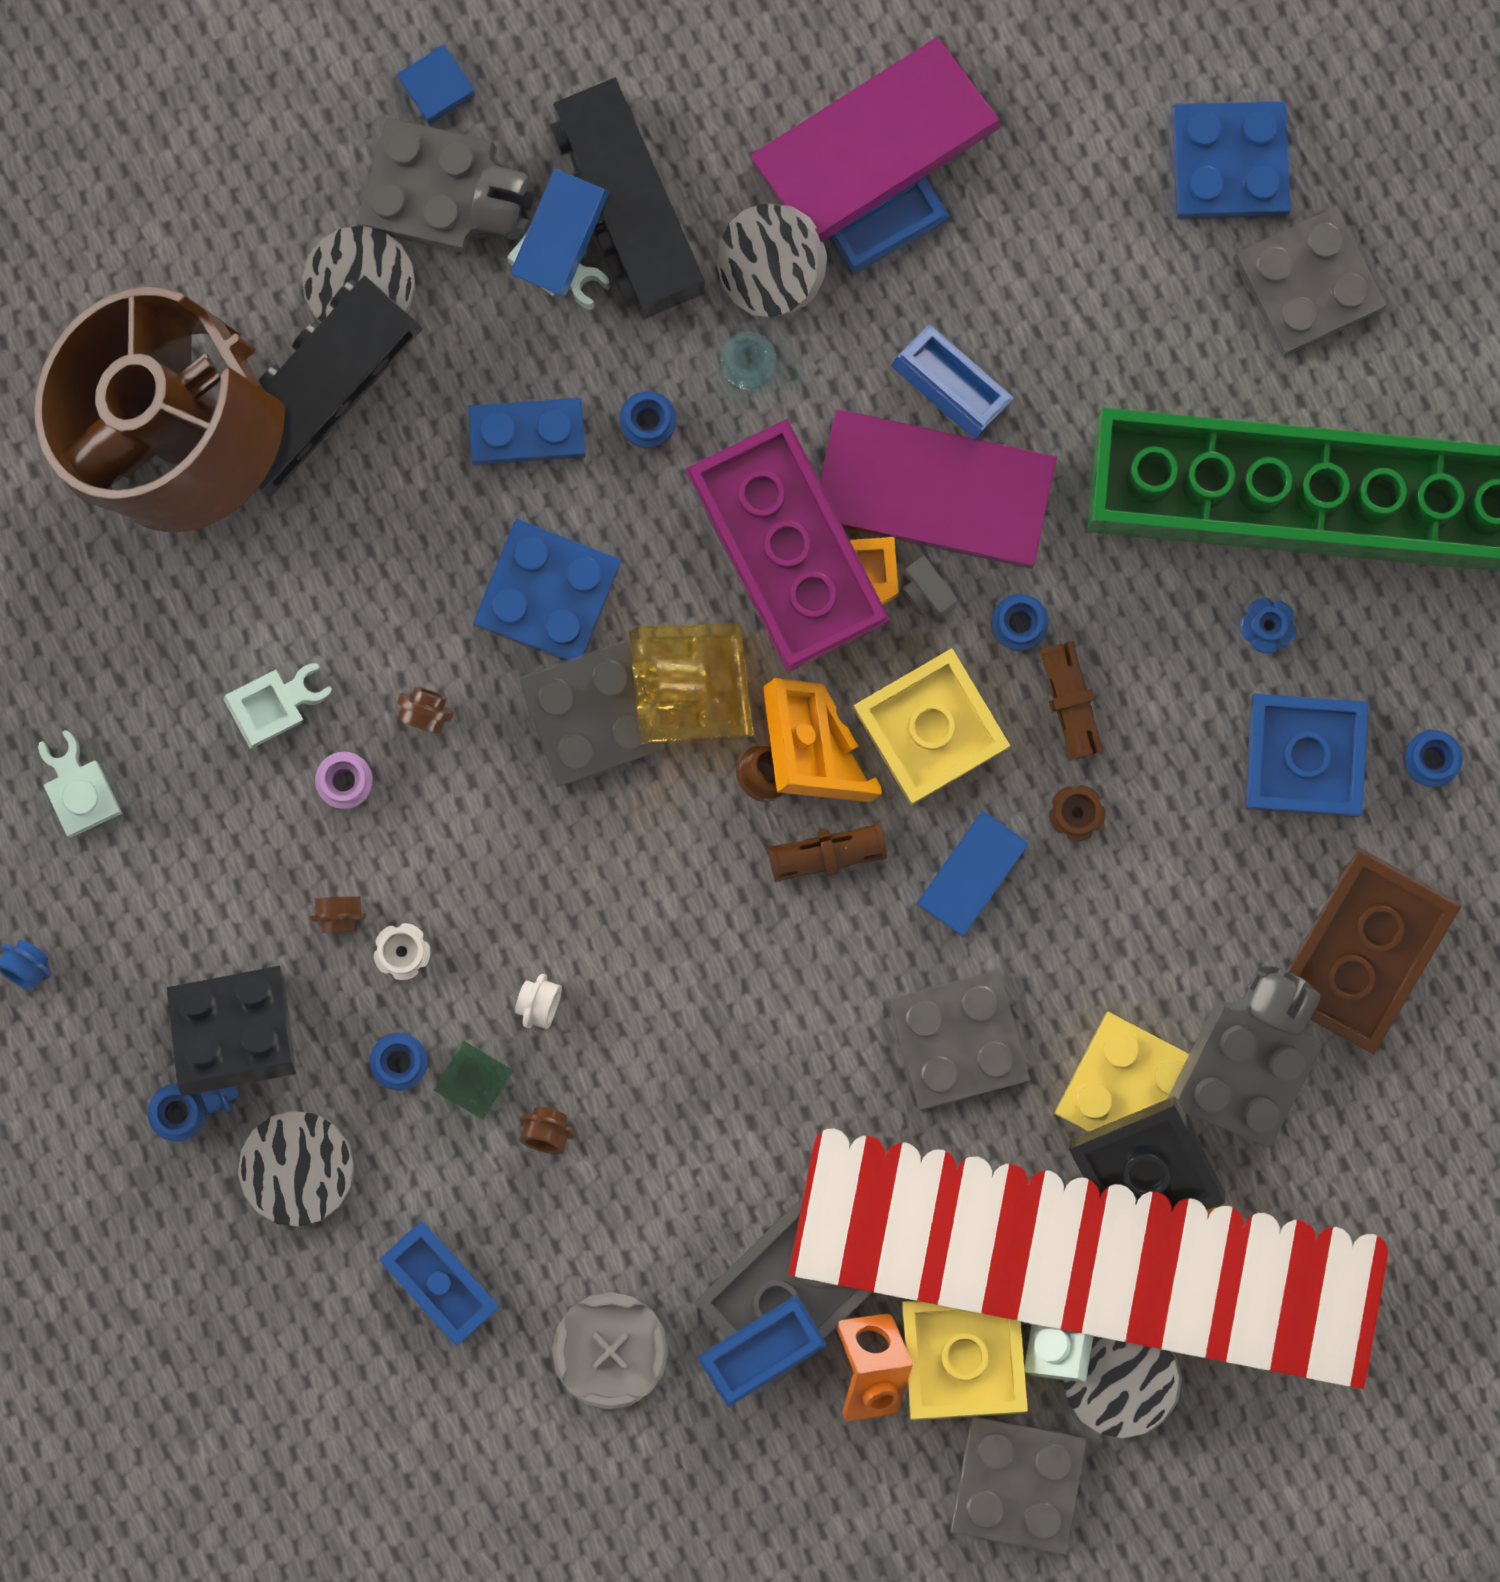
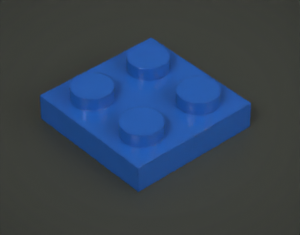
M1286 101L1173 105L1172 128L1176 219L1289 215L1291 205Z
M515 518L473 624L478 628L563 661L584 655L622 563L621 559Z
M1253 694L1251 696L1245 809L1345 817L1362 816L1368 702Z

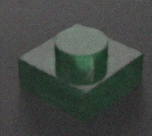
M463 1041L434 1088V1091L485 1120L514 1070Z

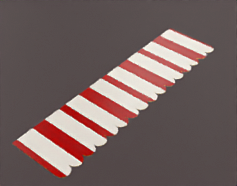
M826 1129L816 1136L813 1144L788 1275L1365 1389L1388 1260V1247L1381 1237L1374 1234L1360 1236L1352 1247L1349 1234L1338 1227L1324 1229L1316 1240L1313 1227L1302 1220H1293L1286 1223L1280 1232L1277 1220L1266 1213H1256L1250 1216L1244 1225L1241 1213L1230 1206L1215 1208L1208 1218L1205 1206L1195 1199L1179 1201L1172 1211L1169 1199L1159 1192L1143 1194L1136 1204L1133 1192L1123 1185L1107 1187L1100 1197L1097 1185L1087 1178L1071 1180L1064 1190L1061 1178L1051 1171L1035 1173L1028 1184L1026 1172L1015 1164L1000 1166L992 1177L990 1165L980 1157L964 1159L956 1171V1162L949 1152L933 1150L928 1152L921 1162L918 1150L908 1143L893 1145L885 1156L883 1144L873 1136L857 1138L849 1150V1141L842 1131Z

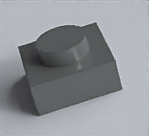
M924 554L905 568L903 578L908 584L902 588V591L913 608L921 616L929 611L934 619L939 621L955 609L958 602L957 597Z

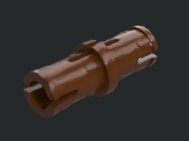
M1074 641L1066 642L1064 645L1063 643L1039 651L1053 696V700L1048 702L1051 712H1057L1069 754V761L1105 751L1090 703L1095 701L1093 690H1087Z
M880 823L830 834L829 829L818 831V837L789 844L768 846L775 883L820 872H825L826 876L838 874L839 868L887 859L886 845Z

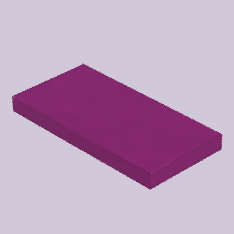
M936 37L752 153L750 158L752 165L780 204L792 206L810 217L817 227L815 231L819 236L820 242H822L1000 129V121L940 39Z
M836 409L820 483L843 528L882 537H894L896 540L1033 569L1057 456L979 439L974 440L970 437Z
M788 419L685 468L686 475L787 673L890 623V619Z

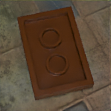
M1358 847L1286 972H1290L1305 980L1320 993V1002L1311 1020L1374 1055L1461 909L1460 902Z

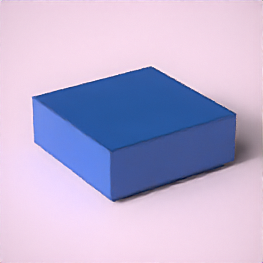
M445 45L440 46L397 74L398 80L428 125L476 96L475 90Z

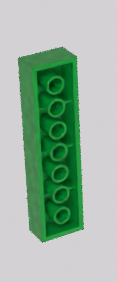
M1102 407L1095 425L1086 532L1500 571V445Z

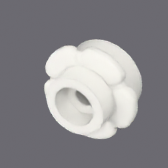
M408 923L401 924L397 928L388 926L376 938L377 950L374 952V961L381 972L385 974L391 973L397 980H408L418 974L420 967H425L428 964L430 946L427 942H424L423 932L418 927ZM400 946L407 948V954L404 957H399L396 953L397 948Z
M546 974L539 975L536 983L526 980L520 990L515 1013L523 1015V1026L526 1028H531L535 1025L548 1029L554 1019L561 997L562 986L547 981Z

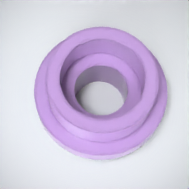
M337 752L325 758L319 765L315 775V786L319 796L328 805L337 809H351L359 806L368 798L373 786V776L370 767L360 756L350 752ZM341 771H349L355 776V784L348 791H339L334 786L335 776Z

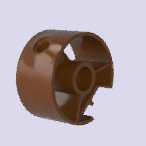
M138 287L114 293L94 303L74 319L63 331L51 349L42 368L37 385L34 412L37 437L47 461L80 499L121 514L135 523L152 530L186 532L206 527L225 518L239 508L257 490L269 472L278 453L284 429L285 405L266 392L247 363V358L256 349L252 344L241 338V333L184 294L159 287ZM209 334L228 367L219 373L207 353H204L192 363V335ZM220 382L217 402L207 391ZM154 455L168 463L177 465L176 468L166 475L143 486L124 490H114L112 488V485L122 477L127 478Z

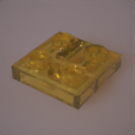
M740 623L638 626L629 630L641 744L742 740L753 736Z

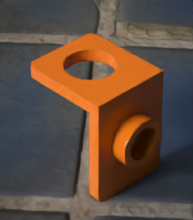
M879 1314L839 1321L837 1332L854 1371L842 1411L845 1421L896 1414L900 1409L913 1364L893 1316L890 1314ZM865 1331L877 1332L886 1338L889 1348L882 1353H870L858 1345L856 1337Z

